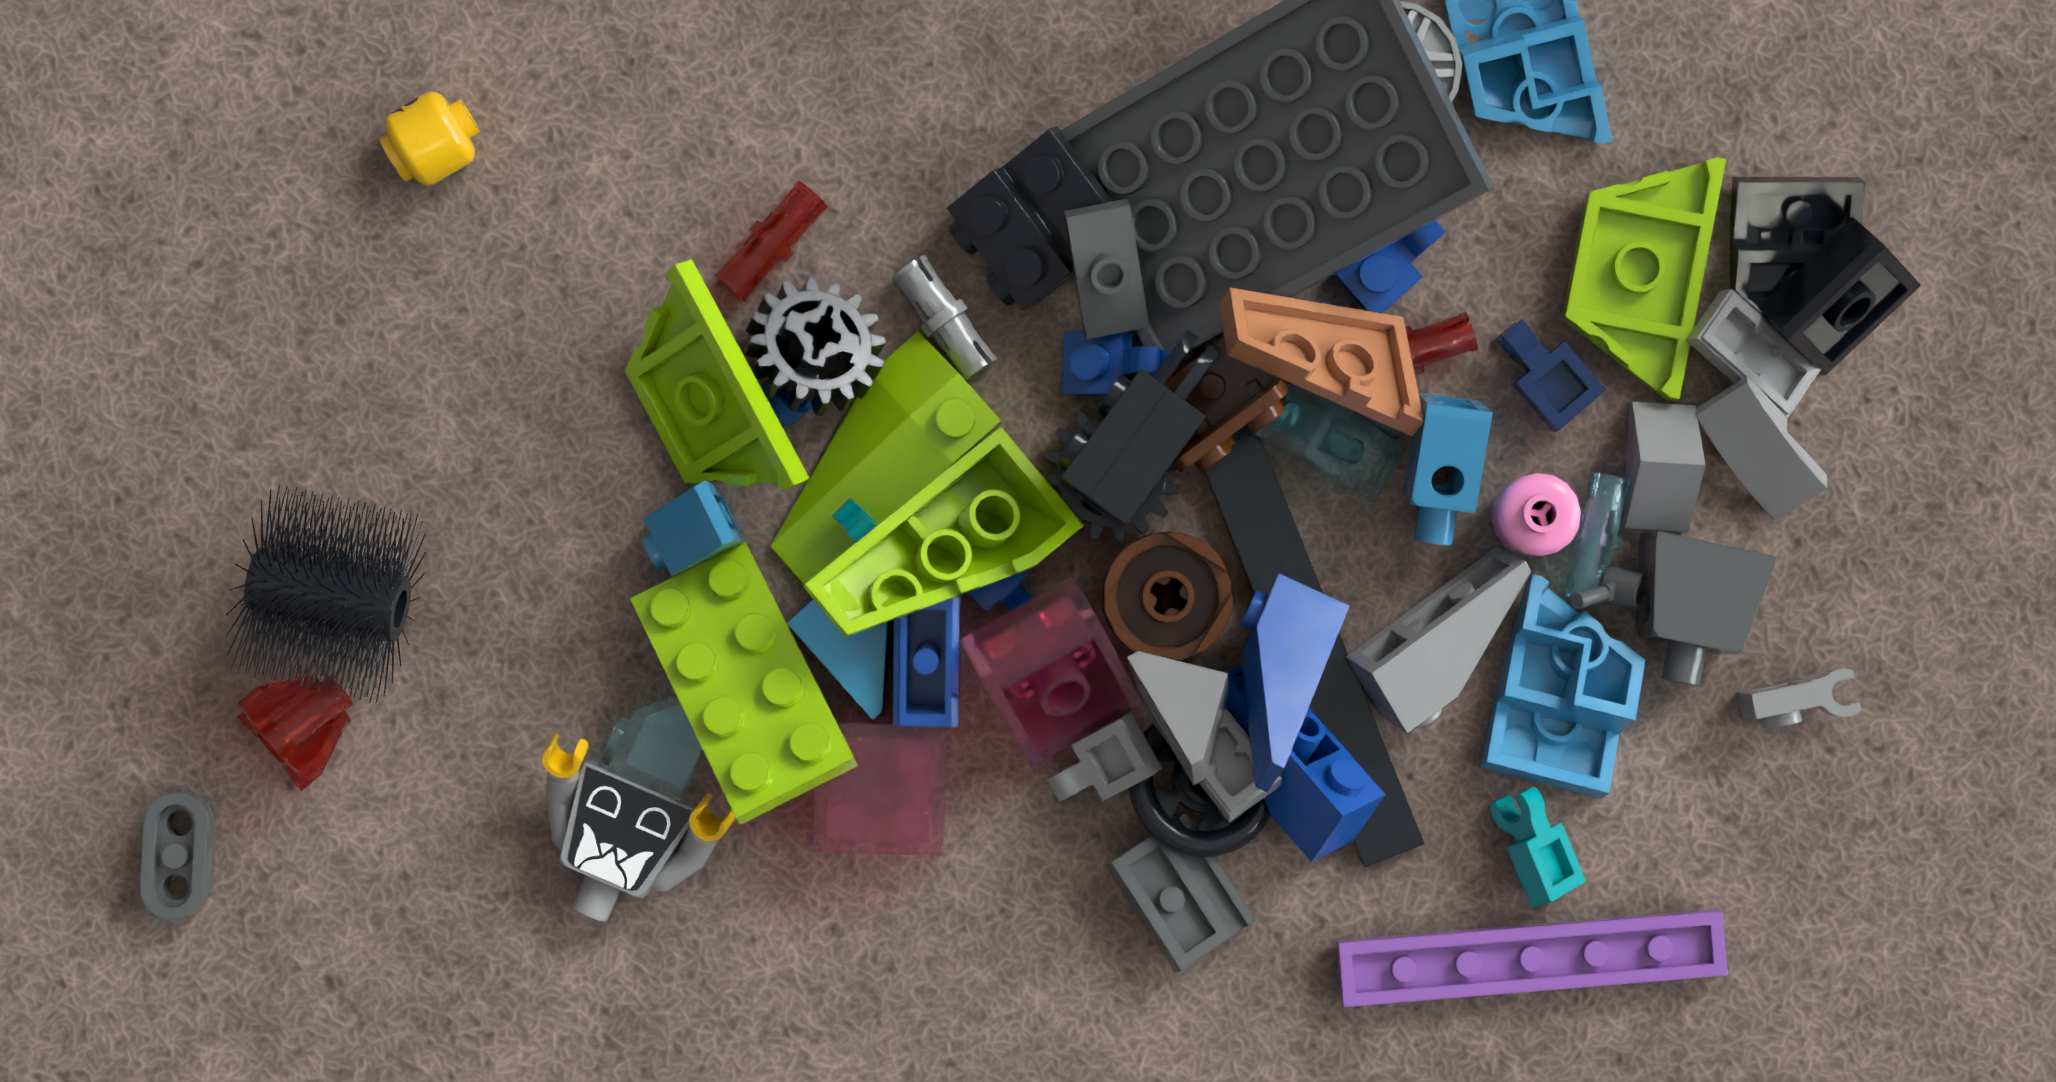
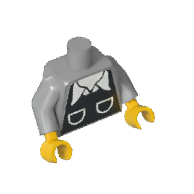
M555 732L552 734L543 753L542 764L546 771H548L545 802L551 840L558 849L562 850L560 864L585 875L572 908L593 919L603 922L608 921L620 890L643 899L652 890L658 892L669 891L704 867L718 840L726 833L736 819L732 809L724 819L717 818L710 812L708 803L714 796L711 793H707L697 804L595 759L586 761L580 773V766L589 748L588 742L585 739L580 738L574 754H570L560 749L557 742L559 733Z

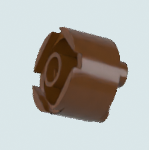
M1159 532L1137 539L1116 556L1104 578L1102 607L1109 628L1116 638L1132 652L1141 651L1178 661L1193 657L1208 649L1221 636L1232 613L1233 590L1229 573L1221 557L1208 544L1185 533ZM1170 580H1174L1180 585L1176 595L1179 599L1183 600L1182 607L1179 610L1167 608L1162 614H1159L1153 609L1157 599L1149 593L1154 583L1165 586Z

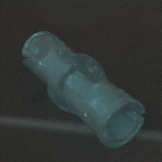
M1590 471L1585 504L1581 514L1579 529L1573 538L1576 541L1562 596L1571 598V595L1602 584L1604 575L1610 567L1614 548H1621L1623 537L1617 535L1624 501L1626 500L1628 487L1631 482L1630 479Z

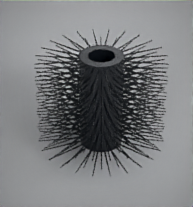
M279 484L272 519L270 511L272 489H270L265 541L263 537L261 501V547L258 549L253 518H251L256 552L251 554L243 539L252 560L248 570L235 564L245 570L247 576L245 584L229 590L244 587V597L226 615L243 600L244 603L241 606L244 604L245 606L225 638L245 608H247V611L227 654L228 656L242 626L246 623L231 668L234 665L238 651L241 650L245 642L237 673L239 674L249 634L252 630L250 645L242 664L244 665L248 655L245 674L247 673L252 643L256 640L247 675H249L253 659L255 668L258 656L254 678L256 677L263 647V659L258 674L264 661L262 675H264L266 656L270 652L264 680L270 659L271 666L269 671L273 665L272 680L277 653L280 649L282 651L274 681L279 666L281 673L284 663L280 682L282 684L289 654L290 663L284 680L288 671V680H290L292 661L294 662L296 659L290 686L292 685L296 666L297 673L295 677H297L299 672L297 684L299 686L305 655L307 656L308 654L300 684L302 686L305 673L307 679V674L310 671L307 684L308 689L313 665L316 667V655L319 651L317 667L311 683L312 685L315 678L314 686H316L318 667L324 652V659L320 665L322 670L316 690L318 692L322 673L324 676L326 658L330 651L328 667L322 681L323 683L325 680L323 691H325L330 664L334 661L333 671L327 688L328 692L331 680L333 685V679L336 678L334 695L339 672H342V662L345 658L343 675L337 690L339 691L341 686L342 692L344 674L350 660L344 697L348 680L350 682L352 665L356 658L354 674L349 689L351 687L350 697L355 674L360 664L359 678L353 698L355 697L357 687L359 690L360 678L366 661V670L361 682L362 689L359 701L361 700L365 679L370 668L369 682L364 695L365 697L367 693L368 697L370 682L376 667L375 681L369 701L371 703L382 661L376 698L377 703L387 649L384 696L390 650L392 653L393 684L394 641L397 640L401 666L399 636L403 632L409 645L403 627L406 618L415 622L414 619L408 616L410 602L420 597L410 600L411 590L422 576L412 586L410 581L426 552L411 577H408L426 535L424 534L416 555L411 560L423 521L421 522L407 563L418 514L407 551L406 545L408 533L412 525L410 524L412 512L410 514L407 534L402 545L403 530L408 514H406L405 521L403 518L402 531L396 547V537L400 530L398 528L402 509L392 545V531L397 515L395 516L394 511L391 531L386 542L388 535L386 532L392 511L391 508L387 521L384 519L386 507H384L380 531L375 542L376 527L382 508H380L379 515L376 512L375 528L369 544V535L374 525L372 521L376 504L374 505L370 526L368 523V535L365 541L366 524L371 512L370 510L368 514L369 506H367L365 524L360 539L359 534L362 530L360 525L366 502L364 503L360 518V513L357 516L358 501L352 531L350 529L349 536L350 521L356 503H354L352 512L350 506L349 519L348 517L346 519L350 500L348 498L342 524L341 516L345 504L341 511V500L337 525L335 523L333 526L340 497H338L333 516L334 507L330 513L333 498L331 496L325 526L323 519L330 497H328L325 510V501H323L322 512L319 516L323 498L322 493L316 517L315 510L319 499L314 509L316 496L314 494L311 518L307 521L314 491H312L307 510L308 502L304 508L307 491L305 490L298 523L297 513L304 492L302 491L298 507L297 495L296 507L292 513L297 487L290 515L289 505L293 493L288 503V489L284 517L280 525V515L288 487L286 486L281 507L279 497L278 518L273 533L280 489ZM287 511H288V515H287V526H286V528H285V530H284L286 514H287ZM294 512H295L294 520H293V523H292V526H291V530H290V533H289L290 521H291V519H292V517H293V515H294ZM305 512L304 525L299 536L301 520ZM331 515H332L331 527H330V531H329L328 537H327V539H326L328 523H329L330 517H331ZM269 516H270V528H271V529H270L269 540H268V528H269ZM314 516V529L311 533L312 520ZM321 517V523L316 536V526ZM341 519V532L338 536L339 522ZM348 520L347 529L343 538V529ZM358 520V530L356 533L355 541L352 544L354 529ZM385 523V532L381 546L379 548L381 531ZM349 541H350L349 550H348V554H347V547H348V544H349ZM402 550H403L402 560H401V563H400L401 553H402ZM249 621H250L248 633H247V635H246V637H245V639H244V641H243V643H242L244 634H245V632H246L248 623H249ZM262 633V642L257 652V646ZM267 637L266 649L264 653V641ZM278 637L276 653L273 658L274 644ZM271 638H272V644H271V646H270V648H269V650H268V647H269V644H270V641H271ZM288 640V649L283 659V653ZM293 644L292 655L290 660V648ZM303 644H304V649H303V654H302V660H301V663H300V665H299V655H300L301 648H302V646H303ZM297 645H298V652H297V654H296V656H295V658H294V660H293V657H294V654H295V651H296V648H297ZM313 647H314L313 660H312L311 665H310V667H309V669H308L309 660H310L311 653H312V650H313ZM360 648H361V656H360V659H359V661H358L359 652H360ZM339 654H340L339 667H338V670H337L336 675H335V677H334V670H335V667H336V664H337V660H338V657H339Z

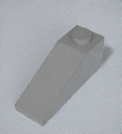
M1495 547L1346 656L1347 661L1380 716L1404 732L1409 733L1414 728H1420L1433 722L1441 714L1442 708L1459 696L1531 573L1525 560Z

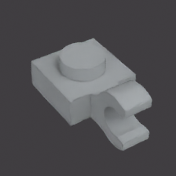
M1834 668L1814 678L1738 692L1742 718H1762L1764 728H1774L1801 722L1800 710L1814 707L1820 708L1821 711L1830 716H1854L1862 710L1860 703L1848 702L1840 705L1832 696L1834 685L1841 680L1855 678L1854 672L1851 669Z
M1129 712L1073 743L1071 746L1079 760L1062 769L1063 771L1051 776L1047 781L1059 802L1091 785H1094L1102 801L1153 776L1162 769V766L1132 713Z

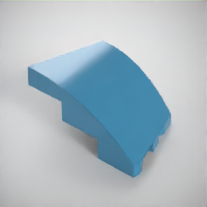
M1443 0L1450 31L1456 38L1462 61L1461 74L1473 113L1476 117L1503 123H1515L1528 126L1530 129L1549 133L1552 131L1589 139L1600 144L1613 142L1602 87L1596 81L1584 19L1579 16L1576 0ZM1488 19L1480 25H1473L1466 21ZM1465 30L1471 31L1482 38V40L1467 43Z
M1532 574L1527 580L1509 638L1493 701L1480 768L1602 799L1610 793L1619 733L1636 721L1646 660L1624 642L1609 637L1602 625L1587 612L1582 611L1578 613L1548 588L1549 581L1544 577Z

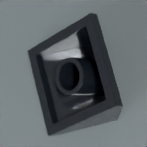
M1852 217L1758 308L1788 341L1827 375L1910 297L1921 284L1878 238Z

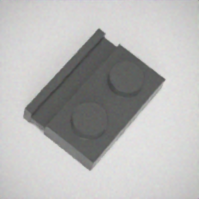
M1187 813L1174 819L1176 823L1185 828L1195 831L1197 829ZM1150 835L1106 864L1175 973L1183 971L1233 937L1234 934L1256 921L1215 857H1196L1182 854L1163 845Z

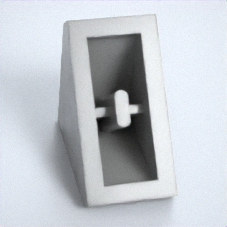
M1630 402L1622 529L1670 532L1689 531L1706 466L1698 417L1695 416L1696 405Z
M1141 651L1131 654L1127 657L1131 682L1192 784L1199 783L1206 777L1229 697L1228 673Z

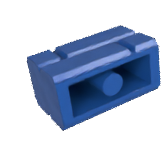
M961 595L894 619L893 726H958L960 719Z

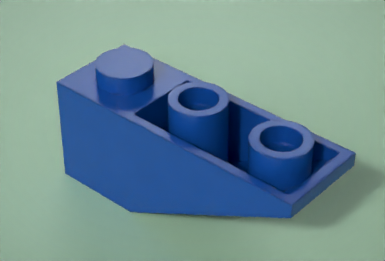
M1239 665L1225 672L1228 673L1229 688L1226 706L1230 714L1250 738L1242 665ZM1308 708L1285 768L1279 775L1282 778L1281 786L1267 795L1264 800L1270 815L1305 856L1313 862L1354 841L1386 794L1314 712Z

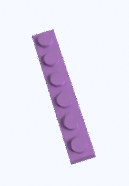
M1718 909L1336 940L1341 1004L1343 1007L1728 975L1723 914Z

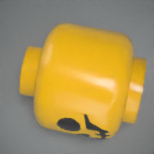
M430 91L390 113L385 120L387 134L379 138L391 163L405 182L414 178L418 183L430 186L462 169L474 160L475 148L470 138L480 133V130L461 99L449 104L443 95Z

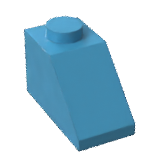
M707 481L690 488L643 518L650 533L642 536L641 540L651 562L657 571L667 567L673 577L746 542L719 487Z
M813 599L787 624L872 720L885 710L890 621L845 637Z

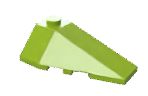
M919 331L884 360L883 367L876 379H871L873 384L863 399L856 397L770 546L804 585L856 543L845 532L846 529L832 516L849 498H852L880 524L1002 426V422Z
M1000 426L805 583L803 587L845 637L1034 568L1084 525Z

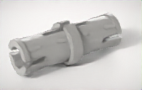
M926 255L913 260L892 277L893 281L909 299L924 322L921 326L927 338L932 336L935 338L939 346L943 348L952 361L955 369L966 382L973 375H978L997 360V357L981 339L965 313L969 311L968 307L962 299L955 300L938 277L937 272L930 264Z

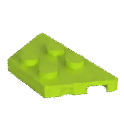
M1712 158L1696 165L1670 172L1664 171L1643 177L1637 181L1594 190L1585 195L1561 319L1666 400L1676 401L1680 399L1690 349V344L1686 339L1694 328L1726 159Z
M690 259L675 264L669 268L665 277L671 283L664 302L661 306L651 309L643 328V341L638 347L634 348L625 373L685 483L700 484L704 481L712 483L719 480L727 486L748 487L757 482L778 484V489H790L810 479L693 260Z

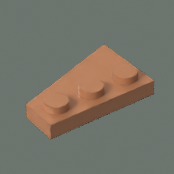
M1231 287L1220 300L1219 307L1228 356L1410 436H1413L1424 423L1403 317Z

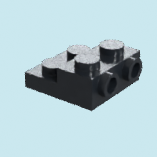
M1053 127L1049 128L1003 167L992 170L949 205L947 210L955 219L949 225V229L955 241L964 251L972 255L978 251L993 270L987 276V281L994 294L1006 305L1011 306L1016 302L1023 311L1040 303L1074 276L1063 211L1112 202V200L1060 129Z

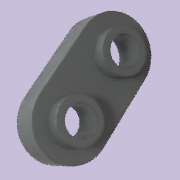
M175 791L163 794L149 805L144 816L140 896L147 910L160 919L171 921L189 917L197 913L206 904L210 895L214 815L207 801L196 793ZM178 811L186 812L192 821L191 829L185 835L178 833L173 827V817ZM175 874L184 877L188 883V891L183 898L175 897L170 892L169 882Z

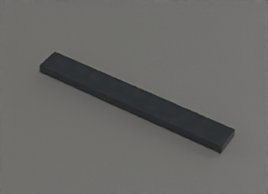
M1246 424L1231 435L1236 441L1231 446L1232 450L1206 469L1204 473L1253 593L1255 590L1266 594L1280 573L1323 593L1258 432L1253 434ZM1339 633L1309 708L1386 794L1353 841L1362 865L1366 868L1425 843L1358 677L1346 659L1348 653Z

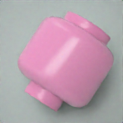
M1533 473L1513 479L1500 490L1493 502L1491 520L1495 535L1507 549L1521 556L1541 557L1557 553L1571 543L1579 529L1581 510L1576 494L1566 482L1554 475ZM1536 502L1543 504L1539 510L1531 509ZM1531 516L1537 517L1539 525L1533 522Z

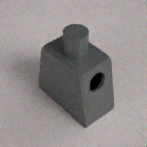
M1661 531L1641 533L1638 572L1647 574V580H1643L1638 587L1637 597L1644 599V604L1637 611L1636 630L1638 636L1668 642L1661 679L1700 686L1707 651L1721 654H1739L1741 652L1772 574L1776 556Z

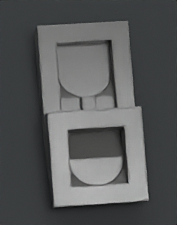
M1748 375L1696 408L1695 416L1698 417V421L1718 452L1746 489L1774 521L1827 489V474L1787 432V417Z

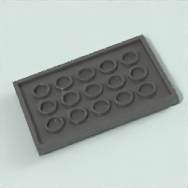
M1284 0L1060 130L1111 200L1127 199L1130 204L1149 327L1136 329V332L1143 346L1160 347V350H1173L1188 329L1199 337L1190 351L1224 334L1219 302L1230 287L1291 298L1495 189L1400 0Z

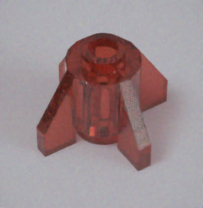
M309 673L307 678L306 676L304 677L302 686H300L302 677H300L299 686L297 685L298 678L293 679L291 686V679L282 681V684L276 682L257 686L237 702L243 711L237 716L238 720L255 737L259 738L267 750L282 764L281 766L292 782L301 791L322 775L343 730L352 722L346 710L353 705V702L346 692L343 697L344 690L342 688L341 692V686L339 691H337L338 683L333 695L336 682L334 679L333 685L331 680L327 692L331 678L329 675L325 691H323L325 680L323 683L320 681L318 692L316 690L319 679L317 678L316 686H314L315 678L311 685L313 674H311L307 689Z

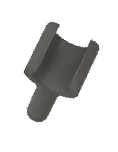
M1611 566L1605 573L1602 584L1572 594L1570 598L1571 604L1574 608L1579 609L1603 602L1639 611L1644 604V599L1636 597L1640 583L1643 580H1647V574Z

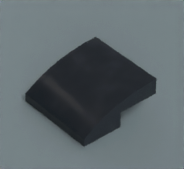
M1733 177L1730 211V289L1736 292L1754 310L1761 312L1758 307L1852 217L1862 224L1866 182L1860 177Z

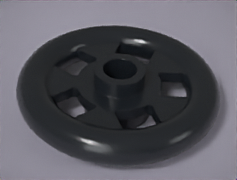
M1153 723L1144 731L1143 735L1158 761L1174 765L1171 773L1172 790L1154 788L1153 776L1129 788L1130 799L1139 820L1155 839L1182 854L1196 857H1215L1242 848L1262 831L1271 816L1264 798L1243 812L1237 820L1230 824L1218 813L1219 808L1209 795L1201 793L1193 787L1191 780L1170 745ZM1178 803L1190 811L1202 814L1196 831L1185 828L1171 819Z

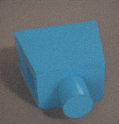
M1419 393L1424 423L1413 436H1410L1404 496L1411 505L1419 506L1414 539L1432 544L1452 545L1457 511L1475 513L1493 412L1479 400ZM1443 466L1454 467L1453 476L1449 482L1443 485L1432 484L1433 474L1436 470Z

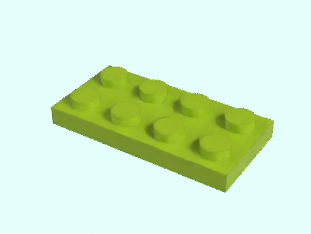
M746 542L630 598L740 825L858 766Z

